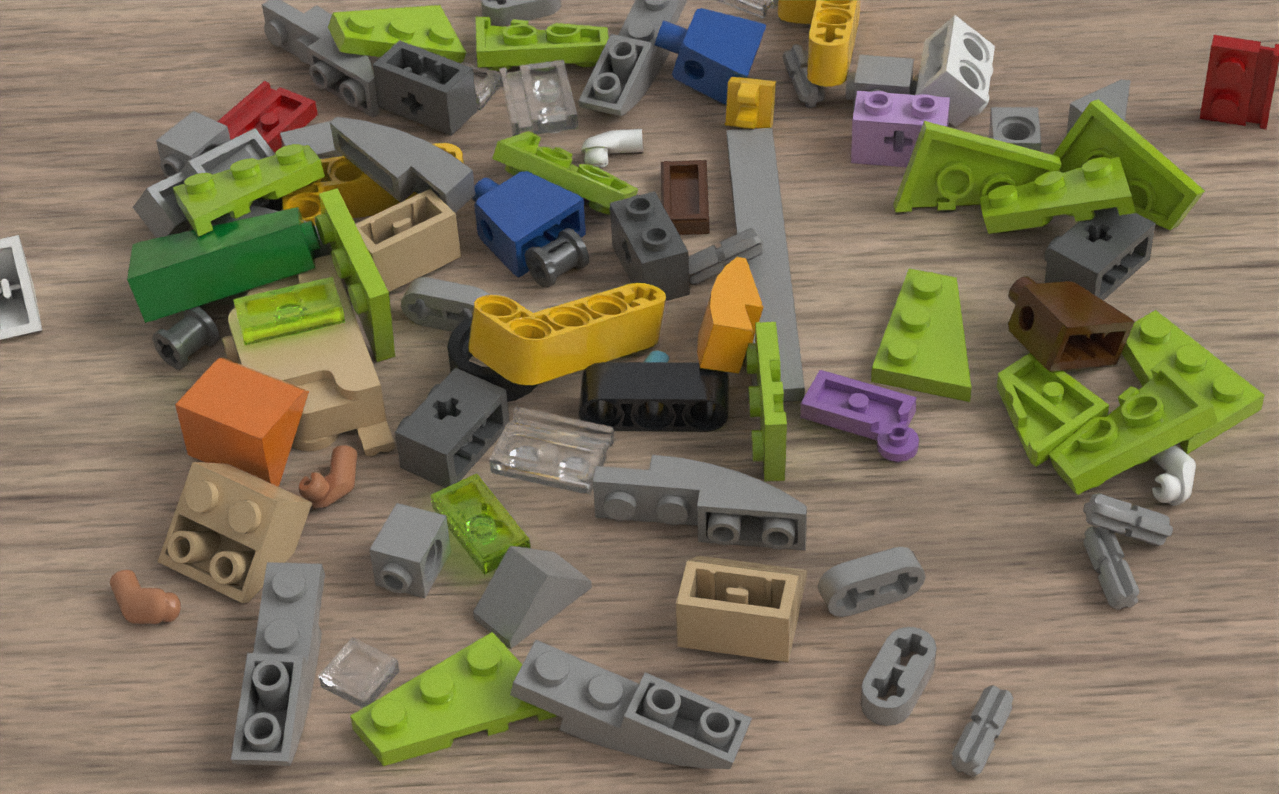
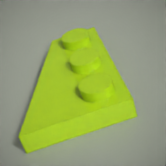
M1099 99L1088 104L1053 153V155L1060 158L1062 165L1059 172L1062 173L1081 168L1087 161L1095 158L1106 157L1111 159L1119 156L1136 213L1168 230H1172L1180 225L1205 192L1203 188Z
M924 121L894 200V211L912 212L914 207H937L938 211L956 210V206L981 205L979 197L988 195L993 189L1004 185L1016 187L1033 182L1044 173L1059 171L1062 164L1059 156Z
M1119 156L1111 159L1106 157L1095 158L1087 161L1081 168L1064 173L1059 171L1047 172L1037 177L1033 182L1016 187L1013 185L1000 186L990 191L988 195L979 197L988 234L1042 227L1051 222L1054 216L1064 214L1074 216L1075 222L1091 220L1095 216L1094 210L1117 207L1119 216L1136 213Z
M338 188L320 193L321 214L315 216L317 231L322 243H330L331 255L335 270L340 279L344 278L353 308L359 316L376 362L396 357L389 291Z
M1157 310L1135 321L1122 355L1141 385L1144 386L1153 378L1151 369L1164 359L1214 407L1218 423L1199 432L1195 437L1179 443L1186 454H1189L1262 409L1265 396L1262 392Z
M1163 359L1151 369L1153 378L1138 390V388L1130 386L1118 396L1120 406L1108 416L1093 417L1050 452L1049 456L1053 468L1076 495H1079L1089 489L1100 486L1106 480L1135 465L1148 461L1156 454L1184 440L1191 439L1199 432L1217 424L1218 420L1213 405Z
M491 632L350 715L353 731L383 766L449 748L455 738L486 730L488 736L508 731V723L535 715L538 721H542L557 715L510 695L513 682L523 664Z

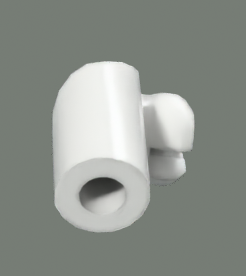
M642 129L611 130L586 139L581 149V152L585 153L584 163L603 168L608 164V154L643 152Z
M1174 445L1151 457L1155 463L1166 471V474H1160L1155 478V481L1160 483L1162 487H1152L1154 497L1159 502L1169 503L1172 506L1182 504L1191 496L1196 469L1195 461L1178 446Z

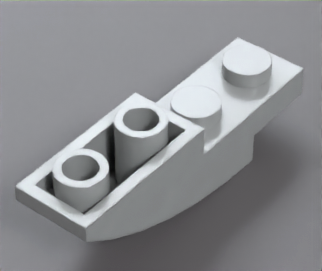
M268 0L262 4L265 20L264 31L268 40L275 46H280L297 56L302 62L309 63L310 76L319 88L329 91L344 100L349 106L356 107L373 118L380 114L375 78L370 60L366 55L339 52L328 29L332 16L330 13L317 5L302 13L282 0Z
M635 0L619 35H610L578 101L579 107L617 116H623L630 111L648 91L670 53L668 50L654 46L663 20L676 24L687 0Z
M653 454L649 470L596 466L593 478L595 518L658 522L671 525L698 526V542L806 550L807 506L789 494L759 479L710 463Z
M267 562L253 653H247L231 754L233 764L291 766L309 708L322 632L318 622L325 579L322 564Z
M535 640L519 670L510 694L513 697L562 717L560 731L585 741L648 760L697 768L731 769L752 720L749 716L646 672L640 684L538 640Z

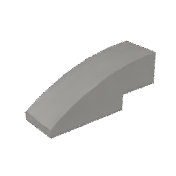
M336 117L330 122L334 148L400 203L414 191L420 194L431 189L456 213L475 196L473 170L435 145L398 129L368 121Z
M254 128L188 161L180 172L146 188L133 206V209L156 238L185 232L192 226L177 204L173 187L184 184L188 177L198 173H210L213 175L229 170L230 166L239 160L248 158L260 160L276 154Z

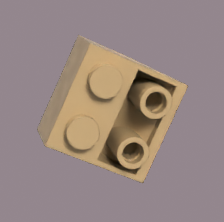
M431 189L356 223L357 229L389 292L461 257L456 213Z
M192 462L158 563L236 601L249 603L263 587L267 562L285 563L295 553L312 502L230 464Z
M696 556L687 560L676 601L678 647L789 663L807 578V570L707 556Z

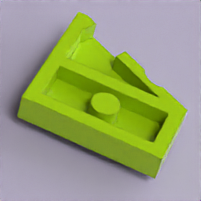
M1028 353L998 373L997 390L1029 461L1035 467L1048 460L1050 452L1090 419L1108 416V403L1063 370L1049 372L1031 353Z

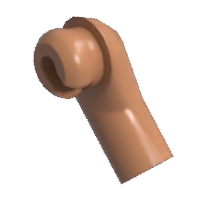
M347 445L337 446L332 451L328 475L323 477L320 473L313 472L311 473V480L307 476L301 480L299 493L303 498L312 502L311 507L326 508L354 489L357 451Z
M131 570L119 571L111 577L109 582L122 615L127 621L134 624H159L161 621L172 622L179 616L181 602L175 593H165L160 588H141L136 574Z

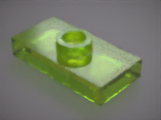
M333 277L233 299L245 346L345 323L342 304Z
M477 473L431 494L432 508L436 513L446 515L449 530L484 575L498 568L510 546L531 549L528 536Z

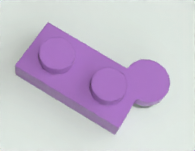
M819 370L801 402L800 418L877 440L878 452L882 457L890 461H907L918 452V435L912 428L908 427L916 412L917 397Z

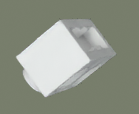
M956 15L953 16L924 41L915 95L928 94L936 97H950L949 123L955 127L969 116L975 117L979 115L987 106L990 98L988 92L990 78L993 73L992 64L995 46Z

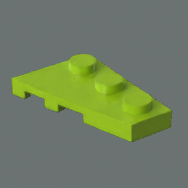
M441 5L333 12L328 25L337 48L342 53L382 57L398 41H403L463 64L467 54Z
M475 16L477 68L487 67L492 71H505L512 68V66L531 65L537 69H549L556 66V64L575 63L581 67L596 66L609 39L607 27L555 23L548 26L546 30H539L530 26L527 20L513 19L510 22L511 26L503 27L492 26L490 17Z
M530 131L498 141L492 159L506 165V172L516 175L519 172L528 171L589 200L588 206L608 215H610V203L636 196L639 190L596 166L580 164L577 167L571 164L573 160L572 153L560 147L553 149L538 146L541 137Z
M291 144L278 149L276 155L267 158L239 160L233 163L229 170L213 175L210 173L192 175L184 181V184L173 187L178 206L199 237L213 230L212 220L225 214H230L231 218L237 219L251 212L249 206H251L254 200L260 197L270 200L279 199L325 177L321 159L309 145Z
M908 269L872 365L871 382L966 402L971 401L972 387L957 277Z
M755 322V343H749L746 351L747 374H757V386L748 387L750 417H760V430H751L753 462L763 461L764 482L785 481L787 418L783 404L784 391L783 381H781L776 322Z

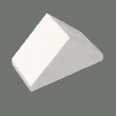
M16 235L0 239V340L43 331L34 284L20 237Z

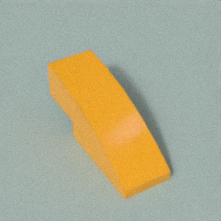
M734 258L723 268L715 280L698 333L697 355L700 368L739 374L748 345L753 342L755 322H759L764 307L746 258Z

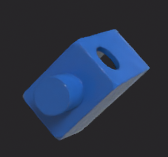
M700 8L696 9L688 29L663 20L654 46L678 54L672 72L675 80L727 105L728 81L731 77H748L767 25Z
M528 171L519 172L500 185L490 178H483L474 186L475 196L472 197V200L475 202L477 234L480 240L518 278L529 272L525 262V252L529 248H541L556 240L558 233L566 228L573 229L580 237L586 235L584 199Z

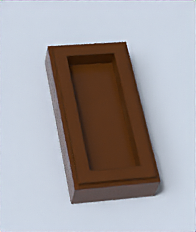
M707 160L661 162V203L679 235L710 234Z

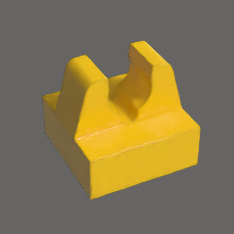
M731 77L728 81L725 125L747 129L772 128L776 81Z

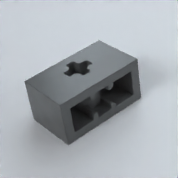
M398 41L373 64L378 105L382 109L450 136L478 111L473 68L403 41Z
M656 192L636 195L610 203L612 247L631 283H646L660 288L665 292L666 301L690 295L689 253Z
M1117 207L1094 210L1095 216L1093 219L1077 221L1064 235L1056 236L1050 242L1044 256L1047 262L1045 283L1074 282L1100 299L1105 300L1150 260L1156 223L1137 213L1119 216Z
M454 368L440 384H436L430 390L423 403L398 425L395 431V441L397 443L400 468L452 491L510 426L506 389Z

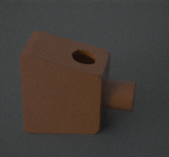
M1024 276L1013 283L1008 294L1009 300L1015 304L1008 322L1009 332L1049 372L1117 365L1135 323L1133 319L1077 283L1070 281L1036 283L1030 277Z

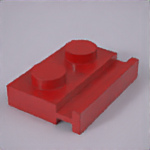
M1214 35L1199 119L1246 126V122L1260 124V129H1267L1279 66V44H1275V48L1260 46V41Z
M263 81L217 122L228 126L230 140L255 128L273 152L276 153L282 147L280 133L303 128L318 114L314 100L282 87L274 90L270 87L269 82Z

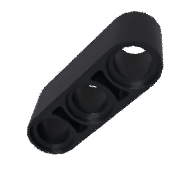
M601 362L588 366L582 374L578 415L581 422L593 430L708 432L723 427L728 419V373L700 368L699 363Z

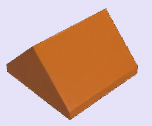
M218 358L175 404L187 454L206 463L230 464L279 487L309 391L231 360Z

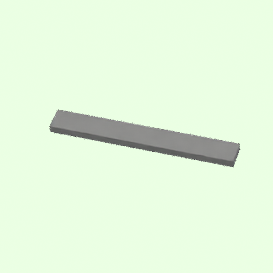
M773 129L727 130V150L736 234L746 229L754 228L760 235L764 245L762 255L747 261L764 307L759 322H776L784 401H802L805 396V387ZM751 374L752 386H757V374Z

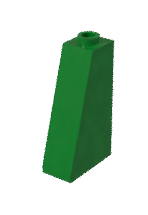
M296 207L212 226V231L199 237L194 230L132 244L127 281L145 323L314 269L315 250L321 249V244L313 221L304 223L300 210Z

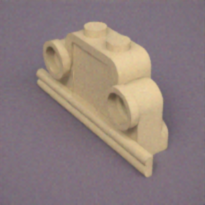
M332 255L315 258L314 269L250 289L247 295V303L235 307L228 315L231 335L222 337L225 355L228 360L309 391L292 447L301 451L321 450L334 443L340 433L356 429L366 456H375L380 451H392L395 448V443L386 420L381 384L342 280L335 270Z

